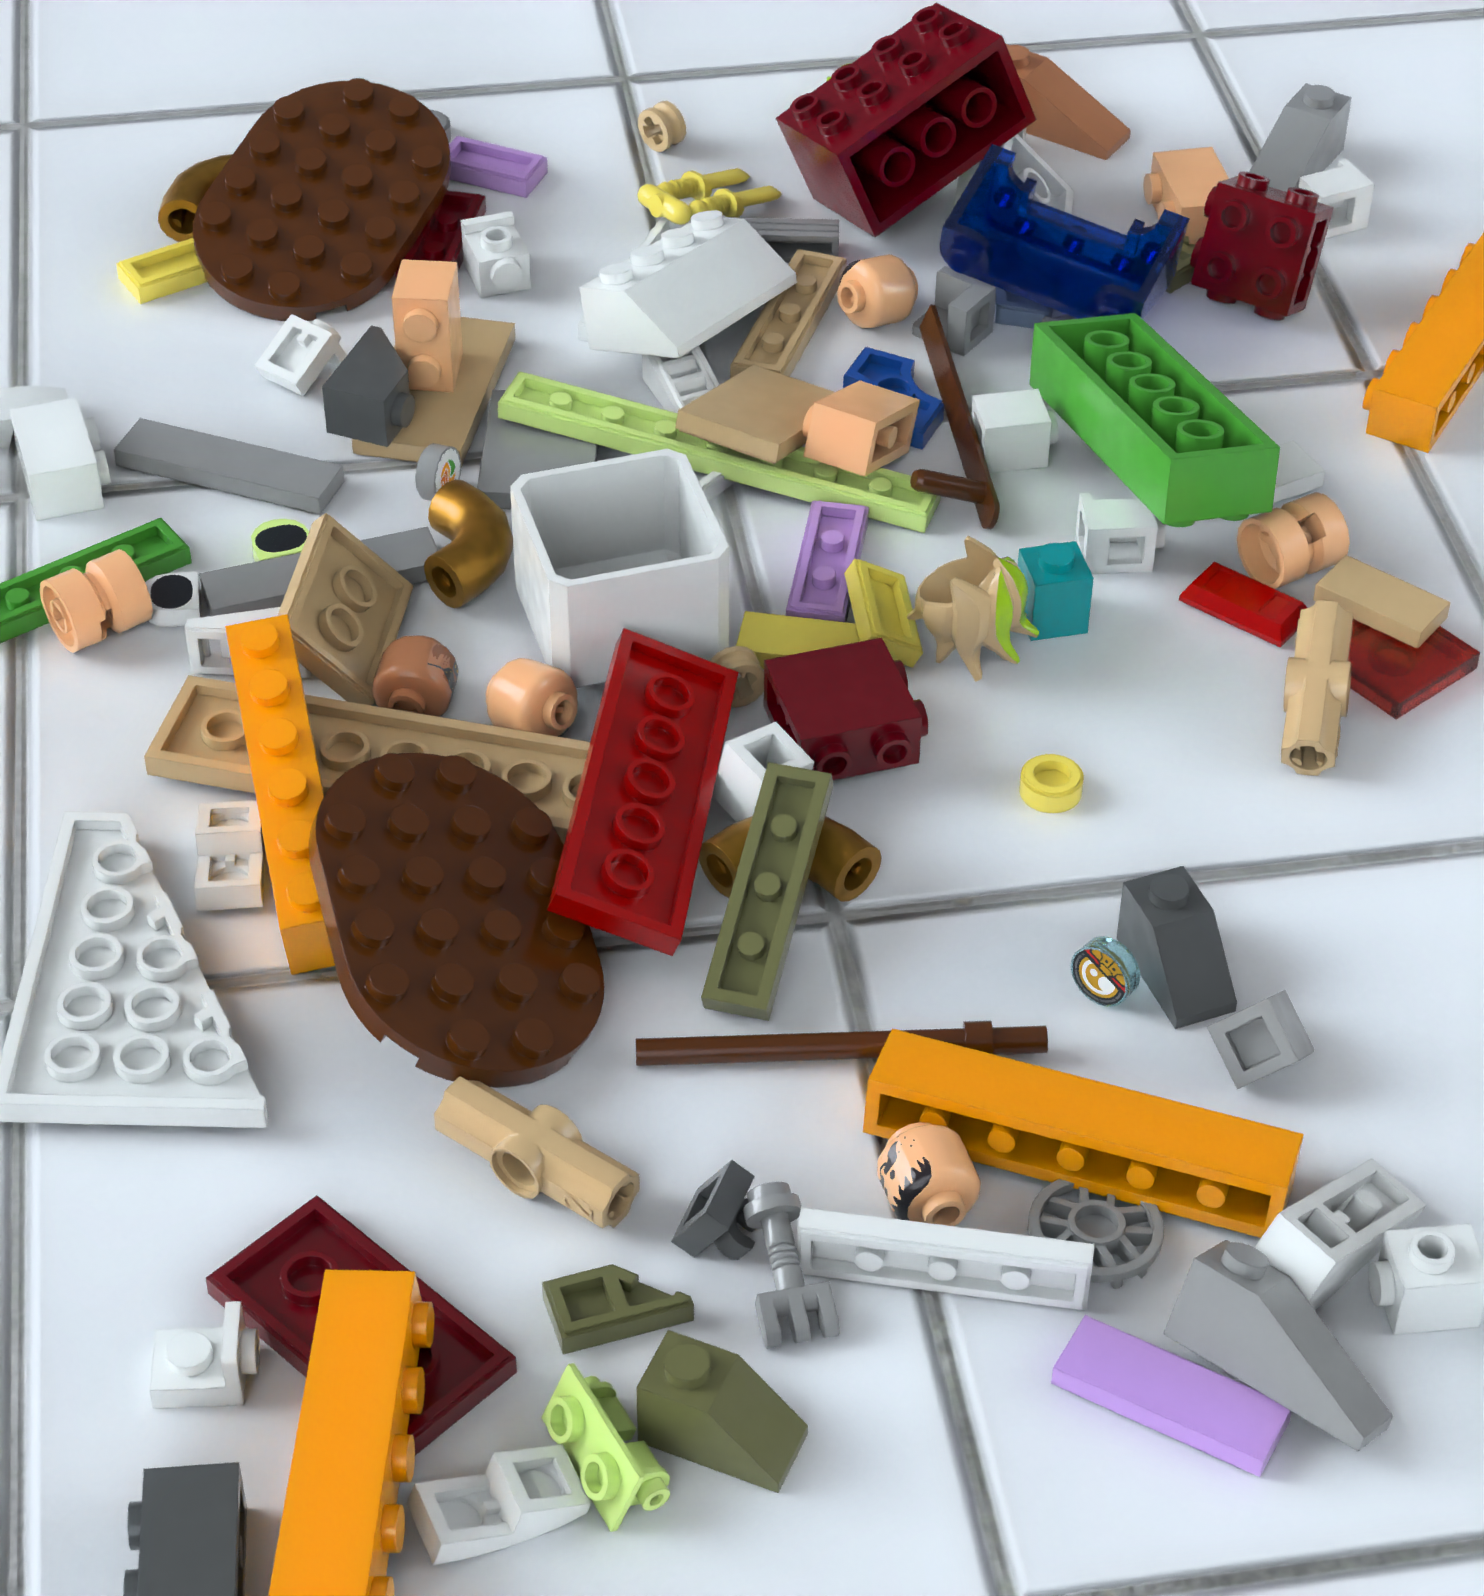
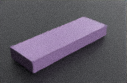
M812 501L787 603L786 616L847 622L851 602L844 573L854 558H861L868 526V506Z
M1086 1315L1053 1367L1051 1384L1258 1477L1262 1475L1290 1422L1292 1411L1259 1391Z

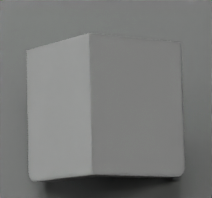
M943 267L936 274L935 305L950 351L964 357L993 332L996 287L951 268ZM925 314L913 323L912 334L921 339L923 338L919 326Z
M1286 990L1207 1026L1237 1090L1314 1053L1313 1045Z

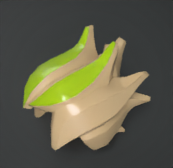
M967 535L964 540L967 557L953 560L938 567L922 581L917 589L915 608L908 614L907 619L924 620L927 629L935 637L937 643L936 663L940 664L952 651L957 649L976 682L982 679L980 663L982 646L995 652L1002 659L1018 664L1020 659L1011 644L1010 631L1034 638L1038 637L1039 631L1026 617L1025 606L1028 596V585L1024 574L1019 569L1015 560L1010 557L999 558L991 548Z

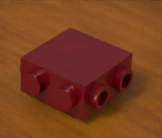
M1239 172V175L1218 182L1217 186L1212 188L1207 197L1204 207V215L1208 217L1204 236L1199 238L1194 246L1190 260L1191 267L1195 268L1191 285L1206 289V296L1212 300L1227 304H1235L1239 300L1254 305V313L1259 316L1273 320H1284L1285 316H1290L1304 310L1306 307L1334 207L1319 203V195L1315 192L1296 187H1289L1287 192L1269 187L1270 179L1265 176L1251 172Z
M883 638L764 660L763 707L770 722H777L814 761L812 770L831 773L832 779L838 780L919 763L921 737L928 734L926 709L920 699L913 700L908 690L905 667L901 660H893Z

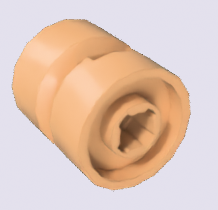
M1318 492L1283 504L1281 508L1272 509V512L1261 513L1243 520L1237 534L1238 553L1243 567L1250 578L1274 589L1299 580L1306 573L1312 574L1337 564L1348 554L1350 544L1348 527L1343 514L1335 502L1325 494Z
M120 549L89 561L86 564L84 574L72 568L40 583V596L46 617L59 641L72 653L106 639L108 628L121 633L152 619L153 608L147 585L132 558Z

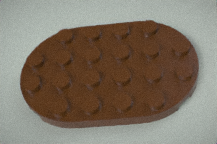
M362 78L317 84L279 98L255 122L199 203L193 222V240L195 253L204 271L205 280L219 296L235 307L250 314L273 320L286 321L293 314L305 321L317 319L316 313L332 310L344 305L346 310L349 311L365 303L375 296L393 277L402 259L410 251L446 194L451 176L449 142L445 130L436 116L414 96Z
M388 753L360 763L346 771L328 789L313 821L309 836L310 866L343 993L350 1007L367 1030L380 1043L387 1036L398 1046L419 1058L415 1067L445 1080L454 1082L461 1076L466 1080L480 1081L489 1087L518 1086L541 1080L559 1071L568 1064L570 1058L583 1046L594 1029L601 1013L604 1001V975L590 926L547 910L564 846L552 825L550 817L510 783L487 770L473 765L469 760L461 756H440L425 753Z

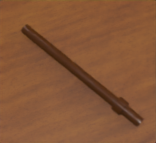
M989 1020L963 1021V1028L901 1030L994 1055L1047 1053L1048 1051L1046 1026L993 1027L992 1021ZM891 1030L636 1038V1066L872 1059L879 1057Z

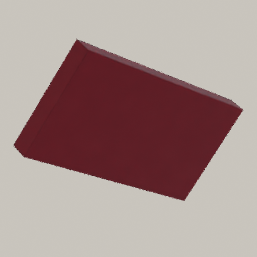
M316 1195L205 1279L208 1294L224 1308L225 1302L241 1301L245 1326L247 1328H258L259 1338L306 1377L325 1270H410ZM418 1277L417 1281L422 1302L433 1303L434 1335L431 1347L420 1348L417 1367H422L424 1370V1404L421 1414H410L407 1431L408 1435H413L415 1456L517 1373L515 1355Z

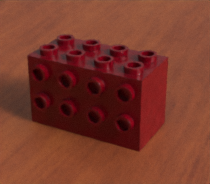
M935 3L916 12L910 22L892 35H887L877 40L871 50L856 61L838 68L831 78L817 89L796 98L789 109L776 117V121L813 199L873 237H877L1036 121V117L1003 36Z

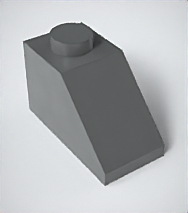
M371 325L322 386L327 433L388 447L400 430L408 427L411 423L415 411V398L410 394L406 366L382 328Z
M1180 866L1123 882L1116 938L1174 1028H1181L1236 1012L1237 1000L1214 910L1185 867Z

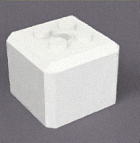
M662 449L522 474L510 486L516 589L545 663L566 672L573 679L576 688L606 683L615 644L623 628L709 661L718 652L729 647V544L685 454L670 449Z

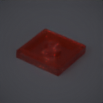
M1353 619L1348 662H1351L1350 688L1397 720L1477 669L1480 652L1441 626L1417 649Z

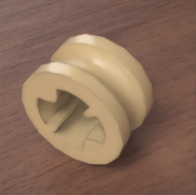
M661 101L654 105L653 108H647L639 114L638 128L640 135L652 150L663 152L671 147V145H676L684 140L686 136L684 117L680 110L671 102Z
M743 646L728 647L710 659L711 662L735 670L741 675L736 682L731 707L746 706L763 694L764 671L760 666L757 656L751 649Z

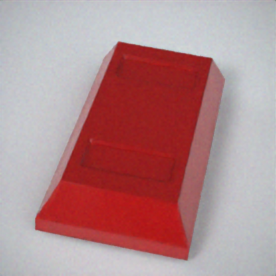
M1213 562L1179 595V601L1280 648L1297 632L1301 609L1308 608L1304 602L1217 562Z

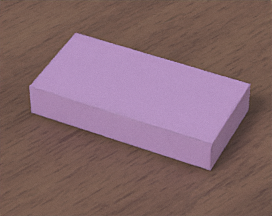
M456 136L449 144L451 160L450 180L527 198L548 173L547 157L461 136Z

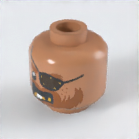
M423 635L403 636L392 641L383 652L373 679L372 695L376 705L383 708L407 710V712L442 717L448 710L457 683L459 669L456 659L444 645L431 637Z

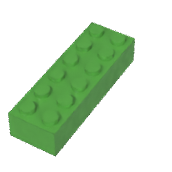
M1136 313L1034 323L1029 385L1033 389H1039L1041 397L1164 525L1188 527L1193 525L1195 521L1216 518L1240 521L1248 518L1250 514L1272 512L1280 446Z

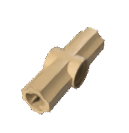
M1317 600L1313 606L1301 609L1300 619H1298L1297 637L1295 639L1294 657H1289L1287 662L1283 705L1286 718L1281 746V763L1289 765L1297 774L1319 776L1323 770L1335 767L1340 741L1341 717H1347L1351 684V662H1348L1353 629V613L1344 610L1335 601Z
M460 1076L444 1091L443 1099L434 1113L435 1129L490 1161L491 1168L496 1177L514 1194L523 1198L533 1199L542 1192L601 1228L607 1225L615 1228L629 1213L631 1204L640 1190L639 1173L583 1142L579 1130L570 1118L559 1109L550 1105H539L533 1111H530L482 1082L466 1080Z

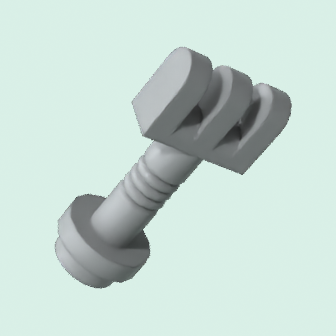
M770 1182L754 1187L747 1193L748 1203L743 1208L748 1227L763 1230L776 1291L757 1294L755 1301L765 1348L768 1349L782 1345V1331L778 1317L784 1316L788 1317L792 1338L795 1343L810 1341L811 1332L807 1312L816 1311L818 1325L824 1338L838 1336L840 1333L839 1321L830 1282L805 1285L802 1270L799 1266L800 1262L797 1259L798 1254L794 1245L795 1240L790 1222L799 1218L801 1210L799 1196L791 1193L789 1184L785 1182Z

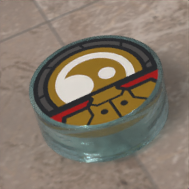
M1105 936L1095 937L1081 947L1072 957L1071 973L1077 987L1088 999L1096 1004L1106 1007L1116 1006L1123 1002L1139 986L1140 970L1135 957L1126 946L1113 938Z

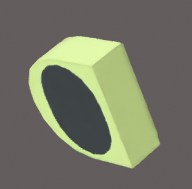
M274 519L262 523L251 535L254 561L301 553L309 533L308 529L304 524L291 519Z

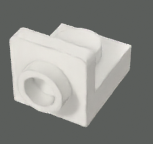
M291 314L254 366L262 377L304 396L328 362L339 366L347 354L339 344L341 336L330 325L319 319H314L310 323Z
M241 1301L225 1302L223 1327L155 1329L149 1386L153 1409L244 1405L246 1374L259 1373L260 1339L258 1328L245 1327Z

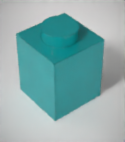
M1077 542L1049 543L1042 546L1020 548L1018 567L1024 574L1028 585L1025 613L1030 623L1039 631L1037 638L1029 636L1030 641L1088 633L1094 578Z

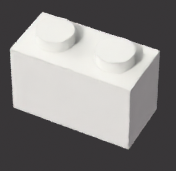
M74 397L10 409L17 452L36 521L104 508L101 485L111 484L108 463L104 450H101L94 417L83 418L78 398Z

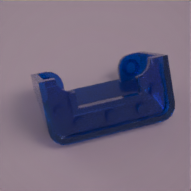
M991 144L943 225L940 239V254L948 266L955 272L965 274L1078 319L1136 313L1144 319L1164 295L1175 275L1189 218L1165 209L1156 224L1144 227L1145 222L1135 219L1127 235L1121 234L1033 200L1037 181L1027 178L1023 182L1013 169L1016 153Z

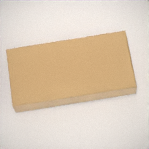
M1345 555L1316 583L1313 597L1314 601L1338 602L1344 610L1353 613L1354 620L1417 649L1447 619L1451 603L1348 555Z

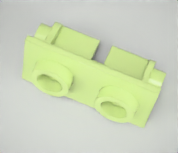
M575 1363L568 1364L541 1418L552 1439L557 1444H563L586 1495L594 1503L611 1532L617 1531L630 1506L641 1504L644 1510L651 1511L661 1507L669 1499L670 1491L667 1486L670 1477L666 1470L659 1465L644 1440L624 1443V1441L632 1439L637 1429L617 1399L613 1386L608 1382H600L596 1376L583 1378Z

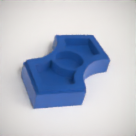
M865 347L844 374L843 388L860 380L920 399L910 446L923 450L944 420L945 404L942 403V400L926 394L913 381L915 361L913 359Z

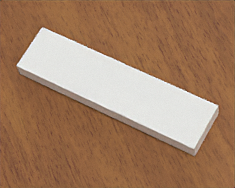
M801 1207L797 1226V1259H799V1266L804 1275L1087 1310L1094 1255V1244L806 1207Z

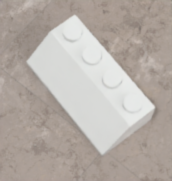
M715 210L696 213L691 216V222L681 228L663 232L661 240L650 246L634 249L630 253V258L620 264H613L600 269L598 277L579 287L589 349L680 358L796 284V273L745 219L723 217L722 212Z

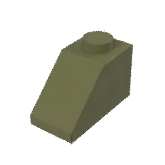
M668 1330L636 1387L638 1441L644 1440L647 1446L779 1493L808 1435V1425L738 1354Z

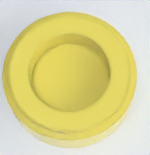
M1056 754L1039 755L1031 758L1023 765L1020 775L1019 793L1022 800L1029 807L1044 813L1065 812L1074 808L1081 800L1084 775L1079 765L1067 757Z

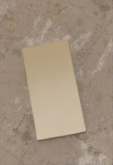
M461 317L463 355L454 392L410 390V394L415 398V411L409 426L402 428L388 447L352 439L353 454L418 462L424 449L430 444L435 443L455 447L459 452L462 467L490 401L492 390L495 389L516 339L515 323Z

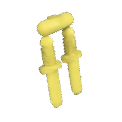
M735 168L705 175L693 170L687 171L680 179L662 182L657 187L652 184L643 185L639 188L637 197L638 201L649 209L652 216L656 218L664 217L675 224L684 225L690 221L692 215L703 211L715 210L722 212V215L726 217H740L743 214L744 207L776 200L782 193L773 186H764L735 193L729 189L722 188L718 189L710 197L712 189L739 184L749 179L748 173L742 169ZM689 197L696 199L689 203V205L680 200Z

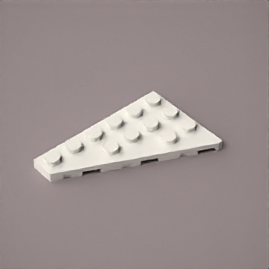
M64 811L0 1059V1122L266 1128L268 1121L266 1099L264 1095H260L248 1070L247 1059L240 1045L234 1041L227 1017L214 990H210L202 974L198 957L192 944L184 936L182 923L167 892H163L153 871L152 861L146 848L141 846L137 829L129 813Z

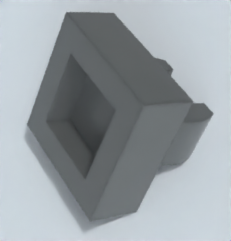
M731 1160L697 1189L671 1242L693 1258L713 1242L726 1257L734 1260L742 1258L753 1249L756 1243L750 1237L744 1235L737 1226L738 1223L751 1233L755 1230L747 1226L743 1208L748 1203V1199L745 1196L755 1176L735 1161Z

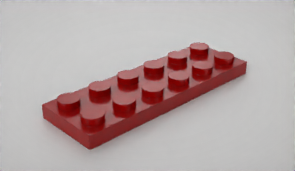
M623 628L615 644L548 911L673 956L682 940L739 672Z

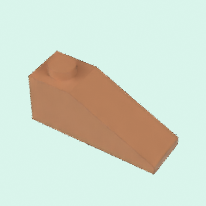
M1006 44L1036 117V121L1026 127V133L1103 160L1111 157L1130 139L1131 130L1048 57L1030 52L1024 46Z

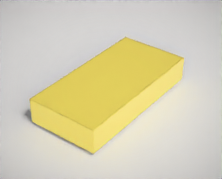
M193 238L116 263L119 280L140 304L207 282L195 253Z
M854 558L844 575L859 642L883 638L893 660H901L903 665L913 668L923 654L916 621L907 619L908 614L913 609L905 576Z
M745 611L736 646L747 647L754 651L760 666L764 669V660L856 643L859 642L855 623Z

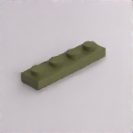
M768 762L701 995L705 1009L765 1021L770 1020L834 786L831 773Z

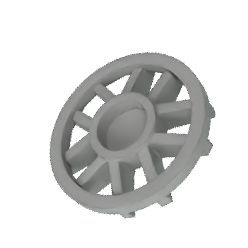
M1061 1179L1050 1183L1039 1192L1029 1212L1027 1228L1029 1236H1047L1059 1240L1094 1244L1093 1261L1097 1267L1092 1266L1090 1282H1109L1113 1288L1122 1287L1123 1280L1136 1275L1142 1279L1147 1274L1148 1267L1156 1260L1161 1251L1164 1238V1222L1156 1205L1141 1201V1205L1117 1208L1114 1206L1115 1195L1107 1193L1106 1201L1089 1200L1087 1188L1079 1187V1190L1074 1189V1183ZM1077 1190L1078 1204L1058 1196ZM1043 1211H1045V1212L1050 1213V1214H1052V1215H1054V1216H1056V1217L1045 1216V1215H1042V1214H1043ZM1149 1221L1150 1227L1128 1226ZM1149 1245L1142 1254L1135 1247ZM1112 1254L1118 1255L1125 1264L1117 1265Z

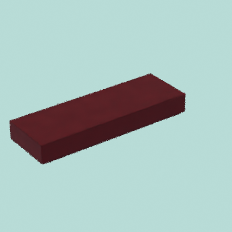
M447 190L440 205L404 259L457 262V269L459 271L463 263L461 220L484 216L486 212L485 195ZM399 268L395 274V281L397 279Z

